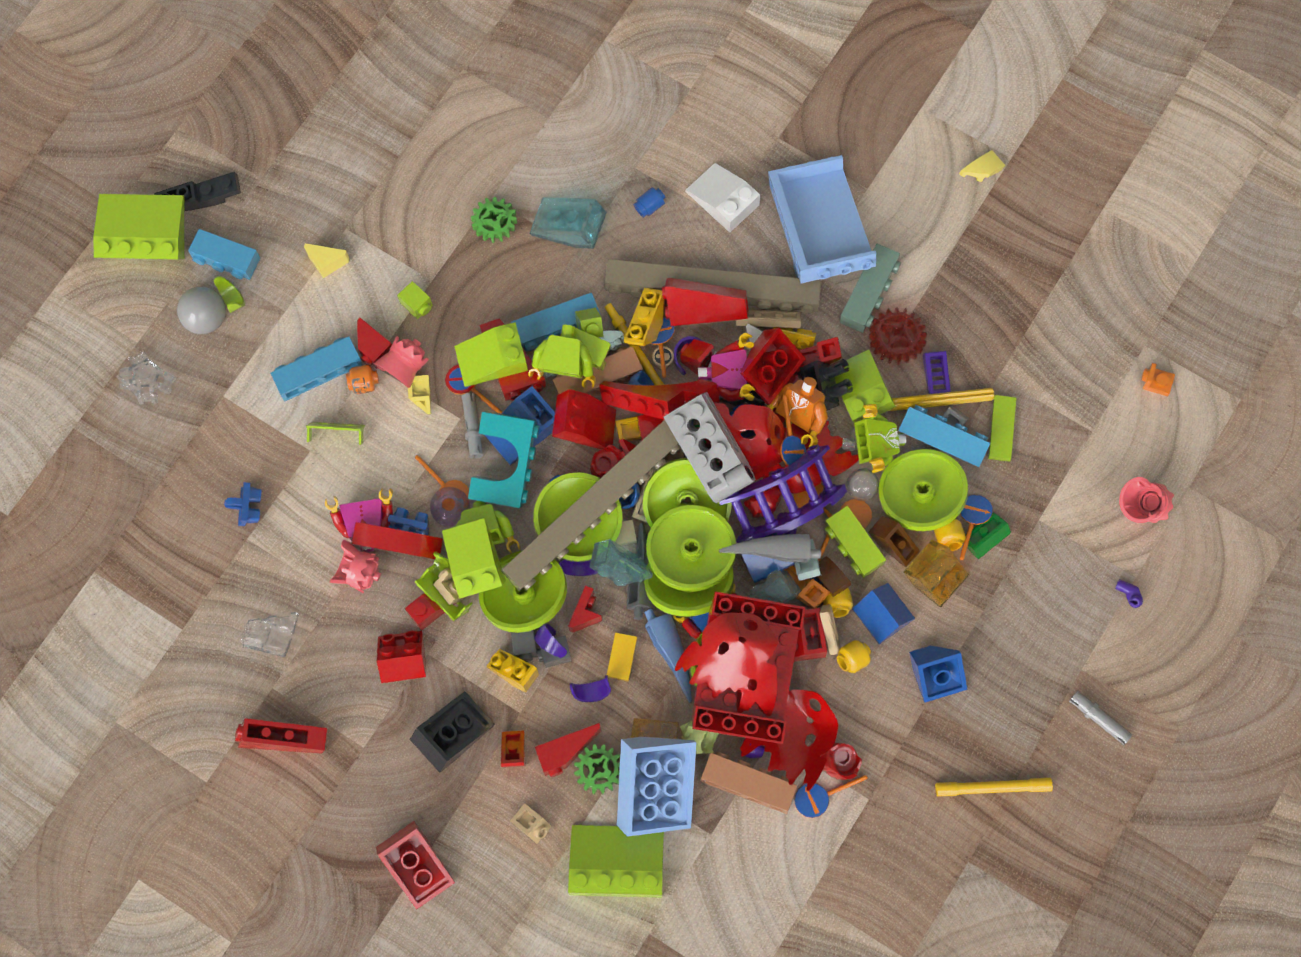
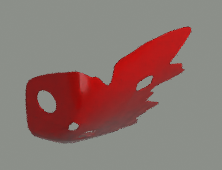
M714 403L751 466L755 481L765 475L766 468L773 467L783 461L780 454V446L785 439L784 426L779 417L769 407L745 404L739 406L734 414L730 416L729 408L725 404ZM775 425H778L780 429L779 439L775 436ZM746 430H754L756 436L748 439L743 438L740 433ZM705 438V441H707L706 447L711 448V441ZM768 438H770V440H771V443H772L771 445H768V444L766 443V440H767ZM719 459V460H720L719 466H723L722 460Z
M774 407L773 412L779 417V419L783 423L785 418L780 414L776 413V408ZM826 421L821 433L816 435L818 439L817 445L820 447L829 445L830 449L822 456L828 473L831 476H837L857 463L859 457L858 454L852 456L851 451L842 454L835 453L849 439L846 437L841 438L840 436H830V430L828 429L829 421ZM794 423L791 424L792 436L798 437L801 440L804 435H810V433ZM775 425V436L779 439L780 429L778 425ZM784 428L785 438L788 437L787 428ZM770 438L766 440L768 445L772 444ZM810 438L808 439V442L805 444L806 451L811 443ZM813 463L807 470L814 487H816L822 480L815 463ZM777 464L773 467L766 468L765 475L762 476V478L769 477V472L781 468L784 469V467H782L780 464ZM799 473L786 480L792 494L806 491Z
M724 613L705 627L702 632V646L697 641H693L686 648L675 666V671L683 668L684 672H686L692 666L698 665L689 684L694 685L697 683L700 685L707 682L708 687L713 691V698L717 697L728 687L733 692L741 690L742 696L739 713L749 711L754 702H757L767 716H771L777 695V669L774 665L767 663V660L773 655L777 647V638L768 625L757 615ZM746 620H752L757 624L758 628L751 631L746 629L743 623ZM739 636L744 637L746 642H740ZM722 642L728 643L729 650L724 654H719L718 650ZM750 679L757 680L755 690L748 688V681Z
M794 689L788 693L784 721H787L783 744L746 738L740 750L743 757L760 745H764V751L771 753L767 771L771 772L774 769L779 771L786 770V778L789 779V785H793L797 777L805 769L806 775L803 784L808 783L806 791H810L820 777L827 762L826 758H821L820 756L827 753L833 747L839 726L833 711L819 693L810 690ZM810 699H816L820 703V711L812 709L809 703ZM807 717L812 718L814 722L808 723ZM814 734L816 736L815 741L807 746L805 744L807 735Z

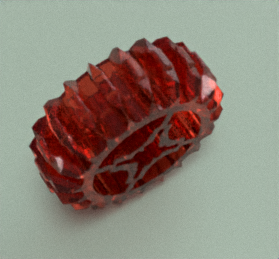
M896 307L894 313H892L888 308L886 315L881 312L878 316L879 319H873L874 325H871L869 328L871 333L868 339L872 340L870 347L875 348L874 354L881 353V361L887 357L889 358V364L896 360L897 365H900L902 359L907 364L910 358L915 360L917 354L922 353V347L926 345L924 339L927 338V332H923L926 326L925 324H920L921 317L914 319V312L908 315L906 308L903 312H899V308ZM908 327L912 330L915 341L910 339L911 336L907 334ZM881 331L885 333V336L889 339L887 345L883 342L881 338ZM902 331L901 336H898V338H895L894 340V336H897Z

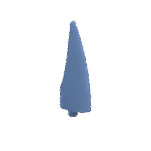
M649 609L644 612L648 620L645 628L654 647L667 662L690 703L692 702L691 684H689V671L684 672L683 668L675 671V666L684 649L672 615L665 614L656 617L653 610Z

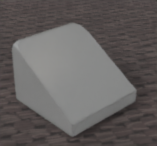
M950 406L942 416L947 418L946 423L955 426L956 423L964 426L969 419L953 406Z

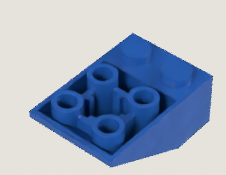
M533 386L517 397L501 413L537 420V425L540 426L538 438H534L533 447L553 433L555 412ZM485 435L510 466L518 460L517 450L511 442L504 438Z

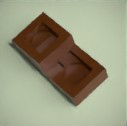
M826 556L818 561L821 575L815 578L820 585H823L830 592L832 597H835L851 586V581L830 558Z

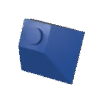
M930 645L909 652L913 672L924 702L968 690L962 656L959 650Z

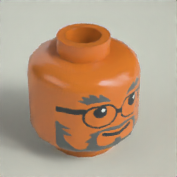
M370 365L352 367L349 373L346 374L349 391L353 390L354 394L373 392L375 384L379 383L377 370L373 371Z

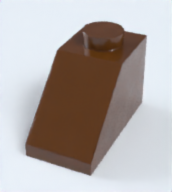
M884 516L868 532L884 551L905 567L920 551L899 522Z

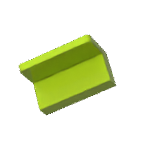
M575 328L573 338L581 340L583 345L587 347L593 367L603 371L606 365L605 357L611 344Z

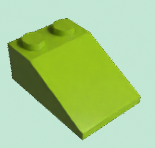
M516 322L494 327L454 346L465 387L528 371Z
M866 350L846 360L849 364L847 366L849 371L836 376L835 382L837 384L845 379H849L853 385L851 386L853 391L842 395V399L854 423L868 419L863 418V414H865L863 405L876 404L880 415L896 407L870 350Z
M485 517L442 530L451 574L459 599L494 589L504 584L506 579L501 572L502 567Z

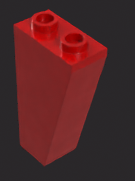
M667 278L665 286H662L663 299H667L668 306H665L666 319H670L671 326L748 319L749 306L746 290L675 278Z
M499 318L479 326L481 333H484L494 327L502 326L504 323ZM524 350L528 371L498 378L505 401H514L531 386L538 393L546 387L544 376L538 380V373L536 371L529 377L528 372L533 368L532 360Z
M244 718L242 724H238L236 728L235 741H239L238 748L322 754L325 751L327 728Z

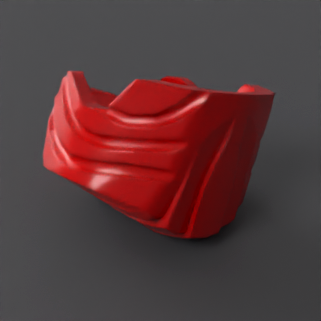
M608 445L606 448L595 452L590 465L591 475L601 479L626 456L624 451L613 445Z
M776 486L763 491L772 514L775 512L782 497L781 491ZM755 495L744 502L753 518L764 517Z
M834 743L827 753L821 755V758H826L827 760L823 770L826 771V774L836 779L848 780L856 777L862 764V759L858 756L853 746L845 743Z

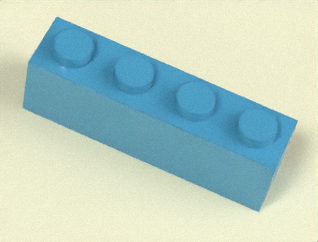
M591 292L511 321V323L516 322L523 350L532 351L543 340L548 339L550 335L560 336L562 325H571L577 328L575 311L596 308L599 312V309Z
M348 336L346 338H338L327 347H319L312 354L300 356L288 365H280L270 374L285 402L349 372L352 367L362 366L363 364Z
M915 405L914 408H908L898 431L980 467L990 446V442H987V436L978 432L975 435L967 433V427L958 423L955 426L947 424V418L938 414L932 417L926 414L927 409Z

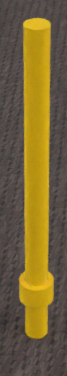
M612 303L607 304L604 308L612 319L611 323L616 330L622 331L625 337L628 330L627 322L622 315L619 316ZM628 344L629 347H633L640 364L653 384L664 385L640 346Z

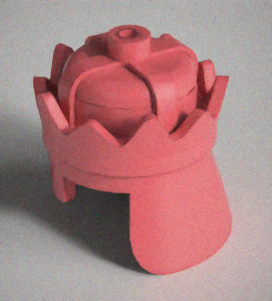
M396 336L389 352L373 364L380 370L387 371L406 387L410 388L417 371L429 359L427 357L424 358L425 352L419 347L421 343L418 340L402 339L398 342L399 337Z
M1136 477L1128 481L1122 488L1119 504L1121 511L1129 520L1136 523H1157L1159 520L1168 519V513L1173 509L1172 498L1174 494L1168 491L1163 484L1150 483L1144 477Z
M343 540L341 543V548L344 550L343 558L337 572L330 579L329 583L348 584L350 587L364 593L363 590L370 588L374 580L378 581L381 576L378 569L379 557L374 553L362 552L347 540Z

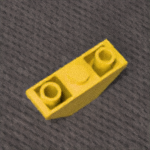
M643 289L624 337V343L645 346L656 341L664 316L662 290Z
M501 649L491 657L490 662L486 666L509 684L525 693L539 676L538 670L534 665Z

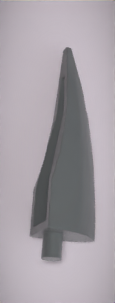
M641 523L639 526L635 560L627 588V609L634 610V619L636 620L643 619V612L649 609L655 612L656 606L649 600L644 585V573L649 563L646 551L647 534L644 523Z

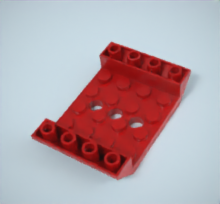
M715 591L708 614L707 625L724 613H748L759 616L776 636L777 647L773 655L767 660V663L774 665L777 669L778 686L776 702L771 716H767L757 702H754L749 711L739 713L742 696L741 690L733 692L728 687L717 697L713 698V691L708 687L707 682L700 685L697 684L693 703L692 729L783 744L787 721H784L798 632L802 630L806 607ZM746 620L743 623L744 627L748 630L753 631L758 628L757 624L752 620ZM739 636L740 642H746L744 637ZM722 642L718 653H726L729 650V644ZM750 679L748 681V688L755 690L757 680Z

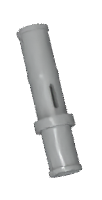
M466 393L461 396L467 431L465 439L468 441L469 457L473 458L474 455V459L483 457L482 434H478L479 423L475 394Z
M1077 691L1069 700L1070 703L1085 714L1084 717L1092 719L1123 746L1133 735L1103 712L1096 702L1092 703L1082 695L1080 691Z

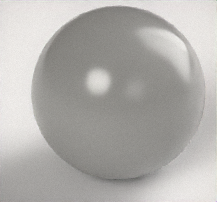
M208 287L189 289L181 296L177 305V316L180 323L185 329L195 334H208L215 331L223 323L226 314L225 303L222 297Z

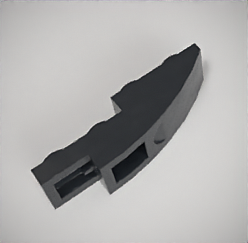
M231 172L197 184L193 181L156 192L154 195H184L185 212L225 203V198L240 194L241 190L238 174Z

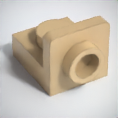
M446 568L438 575L439 579L433 584L449 605L462 601L465 597L459 599L451 569Z
M526 804L510 820L513 825L536 844L547 835L551 828V825Z

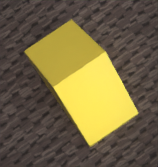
M306 243L304 245L308 257L323 278L349 263L350 258L346 250Z

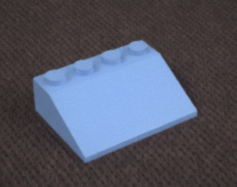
M653 737L621 739L617 826L627 837L691 828L696 757L695 740Z

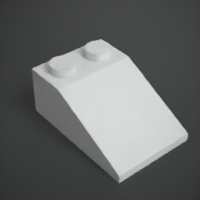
M716 163L685 190L689 196L729 232L736 228L760 205V194L746 181Z

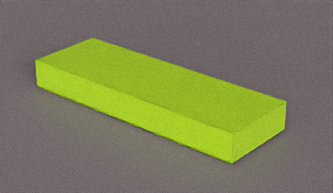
M994 396L988 459L1011 461L1016 397Z

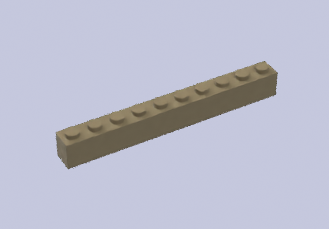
M608 259L605 290L612 294L630 293L633 296L639 297L644 288L662 290V286H665L667 278H675L746 290L748 306H758L760 309L798 310L805 314L818 312L820 280L800 283L799 278L612 259Z
M664 420L502 569L501 572L519 591L522 588L528 590L536 582L535 576L540 572L544 575L552 568L551 562L556 557L559 560L569 552L567 547L572 542L575 545L578 544L585 537L583 532L588 527L593 530L602 521L599 518L605 512L609 515L618 506L616 502L621 497L625 500L634 492L632 487L637 482L641 485L650 477L648 472L653 467L656 470L666 462L664 457L667 454L671 453L674 455L681 448L667 422Z

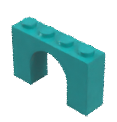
M490 411L482 412L478 434L500 437L511 442L518 453V466L512 476L503 480L481 476L471 477L468 499L521 508L523 503H527L529 491L526 490L527 482L531 481L532 469H529L530 461L534 460L536 454V447H533L534 438H538L540 426L537 425V420Z

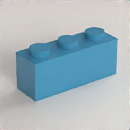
M198 229L188 250L195 263L199 265L208 264L218 272L227 271L237 279L246 278L250 280L261 259L257 250Z

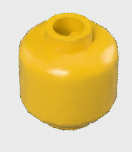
M954 519L946 526L934 530L939 547L946 551L960 549L966 540L962 524L958 519Z
M849 588L835 597L829 594L823 601V605H831L833 615L836 618L846 616L853 607Z
M853 640L839 649L837 663L843 671L856 673L869 665L871 650L867 644Z

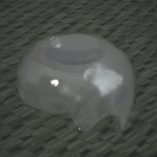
M857 468L851 471L845 480L848 494L856 500L867 501L873 498L879 490L878 477L868 468Z

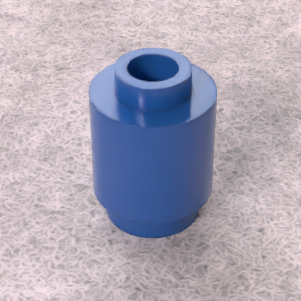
M651 187L637 198V202L633 205L644 218L645 216H650L665 204V195L659 188L655 190Z

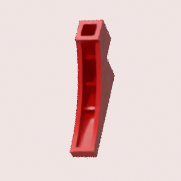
M703 379L668 385H629L610 381H603L599 384L603 403L665 420L664 416L706 392H708L713 403H720L717 383Z

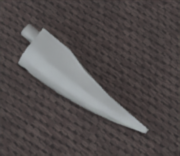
M809 534L769 536L736 543L719 549V553L757 555L784 562H808L811 558H821V550L811 549Z

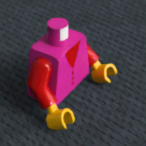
M748 333L741 334L739 340L712 355L711 367H698V380H711V382L717 383L719 396L728 402L743 400L744 398L749 401L754 399V396L749 394V392L755 391V388L747 384V381L740 374L747 359L746 350H743L744 347H754L753 342H747L749 338H752V335Z
M382 488L379 492V499L339 505L340 509L337 508L338 498L334 496L336 503L329 505L327 499H325V506L328 510H331L330 515L335 528L343 537L349 538L352 542L355 522L389 528L391 523L388 522L389 514L393 515L392 501H390L393 496V490L390 488L389 496H384ZM360 546L362 552L374 551V548Z

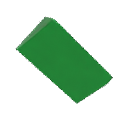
M993 512L987 522L973 528L967 548L977 559H980L1011 533L1008 523Z

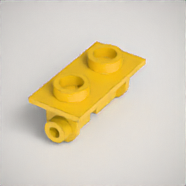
M779 327L798 350L814 346L816 333L812 332V330L797 328V332H793V328Z

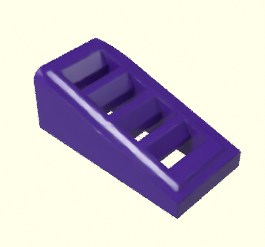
M946 351L922 354L928 394L951 392ZM940 359V363H930V360ZM931 368H941L942 371L931 372ZM943 376V380L932 381V377ZM944 384L945 387L943 389H933V385Z

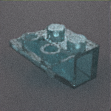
M608 539L594 544L590 568L597 571L600 576L614 581V584L626 586L627 584L642 582V580L653 577V573L641 557L613 540Z

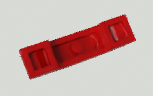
M838 337L817 342L816 346L799 350L806 358L800 367L816 360L832 364L842 359ZM800 367L797 369L794 375L801 374Z
M355 522L351 544L436 559L433 554L434 552L441 553L443 538Z

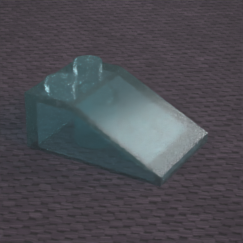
M542 197L529 234L574 248L594 249L607 212L596 199Z

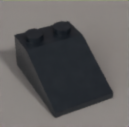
M464 691L419 725L412 734L410 741L440 773L456 761L495 724Z

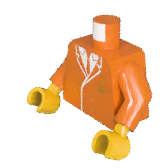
M806 377L804 381L798 380L794 384L788 383L785 385L773 402L765 407H769L772 411L775 407V412L785 418L782 396L786 395L790 422L810 433V435L807 434L801 438V444L805 445L810 438L811 443L809 447L818 444L816 435L821 433L828 415L824 404L825 396L822 392L815 389L816 380Z

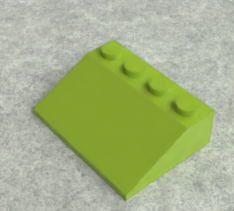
M99 194L93 235L94 258L185 259L184 195Z
M572 825L568 880L569 895L662 898L664 832L627 837L618 826Z

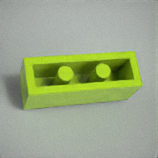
M848 505L825 520V532L831 539L835 538L839 543L837 546L839 552L843 557L848 556L852 562L850 567L857 576L861 574L865 578L885 564V557Z

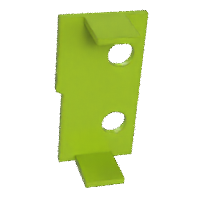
M311 422L306 425L307 442L312 440V428L359 431V445L363 444L365 425Z
M434 564L427 568L415 583L455 621L468 613V609L473 603L471 602L464 606L460 601L457 603L458 607L453 604L449 605L433 585V582L439 579L432 572L437 566Z

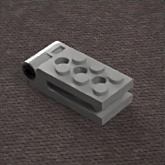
M708 392L697 396L664 416L665 421L708 495L715 503L724 500L755 482L751 466ZM694 419H697V420L699 421V423H700V428H699V429H697V428L694 426V424H693V420H694ZM705 438L711 441V448L706 447ZM716 458H719V459L722 460V462H723V467H722V468H720V467L717 466V464H716Z

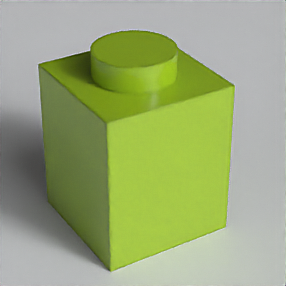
M413 281L397 295L400 304L417 320L421 316L427 315L431 310V306H433L431 298Z
M596 308L575 311L577 329L598 338L604 337L602 318Z

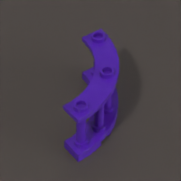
M829 445L809 447L807 452L784 469L781 468L773 471L771 476L752 483L719 502L720 505L732 503L743 529L740 536L736 539L737 543L763 538L777 532V535L789 532L824 512L823 507L829 503L831 505L836 504L848 492L845 484L836 485L832 483L822 456L830 449ZM813 463H815L824 484L823 491L819 495L807 470ZM798 473L810 498L809 502L801 508H797L786 480ZM776 485L779 486L789 509L788 515L779 519H774L763 491ZM752 495H755L766 520L765 524L757 527L750 525L740 501Z

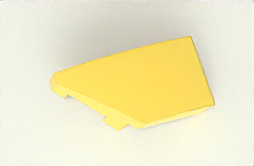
M991 150L967 165L959 174L963 177L966 175L976 177V181L982 182L985 177L988 178L1002 171L1005 164Z
M429 375L415 376L411 387L408 388V398L428 415L431 414Z

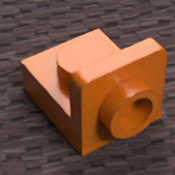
M1152 363L1149 369H1144L1141 378L1142 381H1145L1143 389L1168 397L1175 374L1156 369L1157 364Z

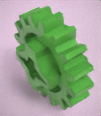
M496 197L491 202L488 198H485V204L478 202L479 209L473 208L474 215L471 216L472 228L476 230L478 237L483 234V241L491 238L492 243H494L495 238H499L502 242V236L505 235L509 238V231H515V225L513 224H517L515 209L512 210V204H506L503 198L500 202L497 201Z
M593 744L592 751L587 747L584 748L586 754H578L581 762L574 763L575 767L579 768V770L574 772L575 776H581L577 781L578 784L585 783L584 790L587 791L589 788H592L594 795L597 790H600L602 795H604L606 788L612 792V784L619 785L617 777H619L620 762L617 763V761L620 759V755L613 756L614 749L611 748L609 751H606L604 744L601 746V749H597L596 744ZM595 755H602L601 758H597V759H592V758H591L592 756H595ZM610 761L614 764V773L608 770ZM584 765L590 770L588 778L584 775ZM603 765L604 772L595 774L594 767ZM599 780L607 781L603 784H596V782Z

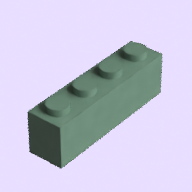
M876 243L874 248L876 251V267L863 270L840 318L841 324L861 333L864 332L866 327H871L875 318L872 314L875 309H880L884 300L881 296L884 291L888 292L893 281L890 277L892 273L897 274L901 262L898 261L900 253Z

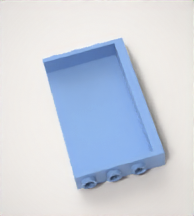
M842 155L768 171L769 187L800 283L827 279L836 275H846L850 272L876 267V251H871L843 170Z

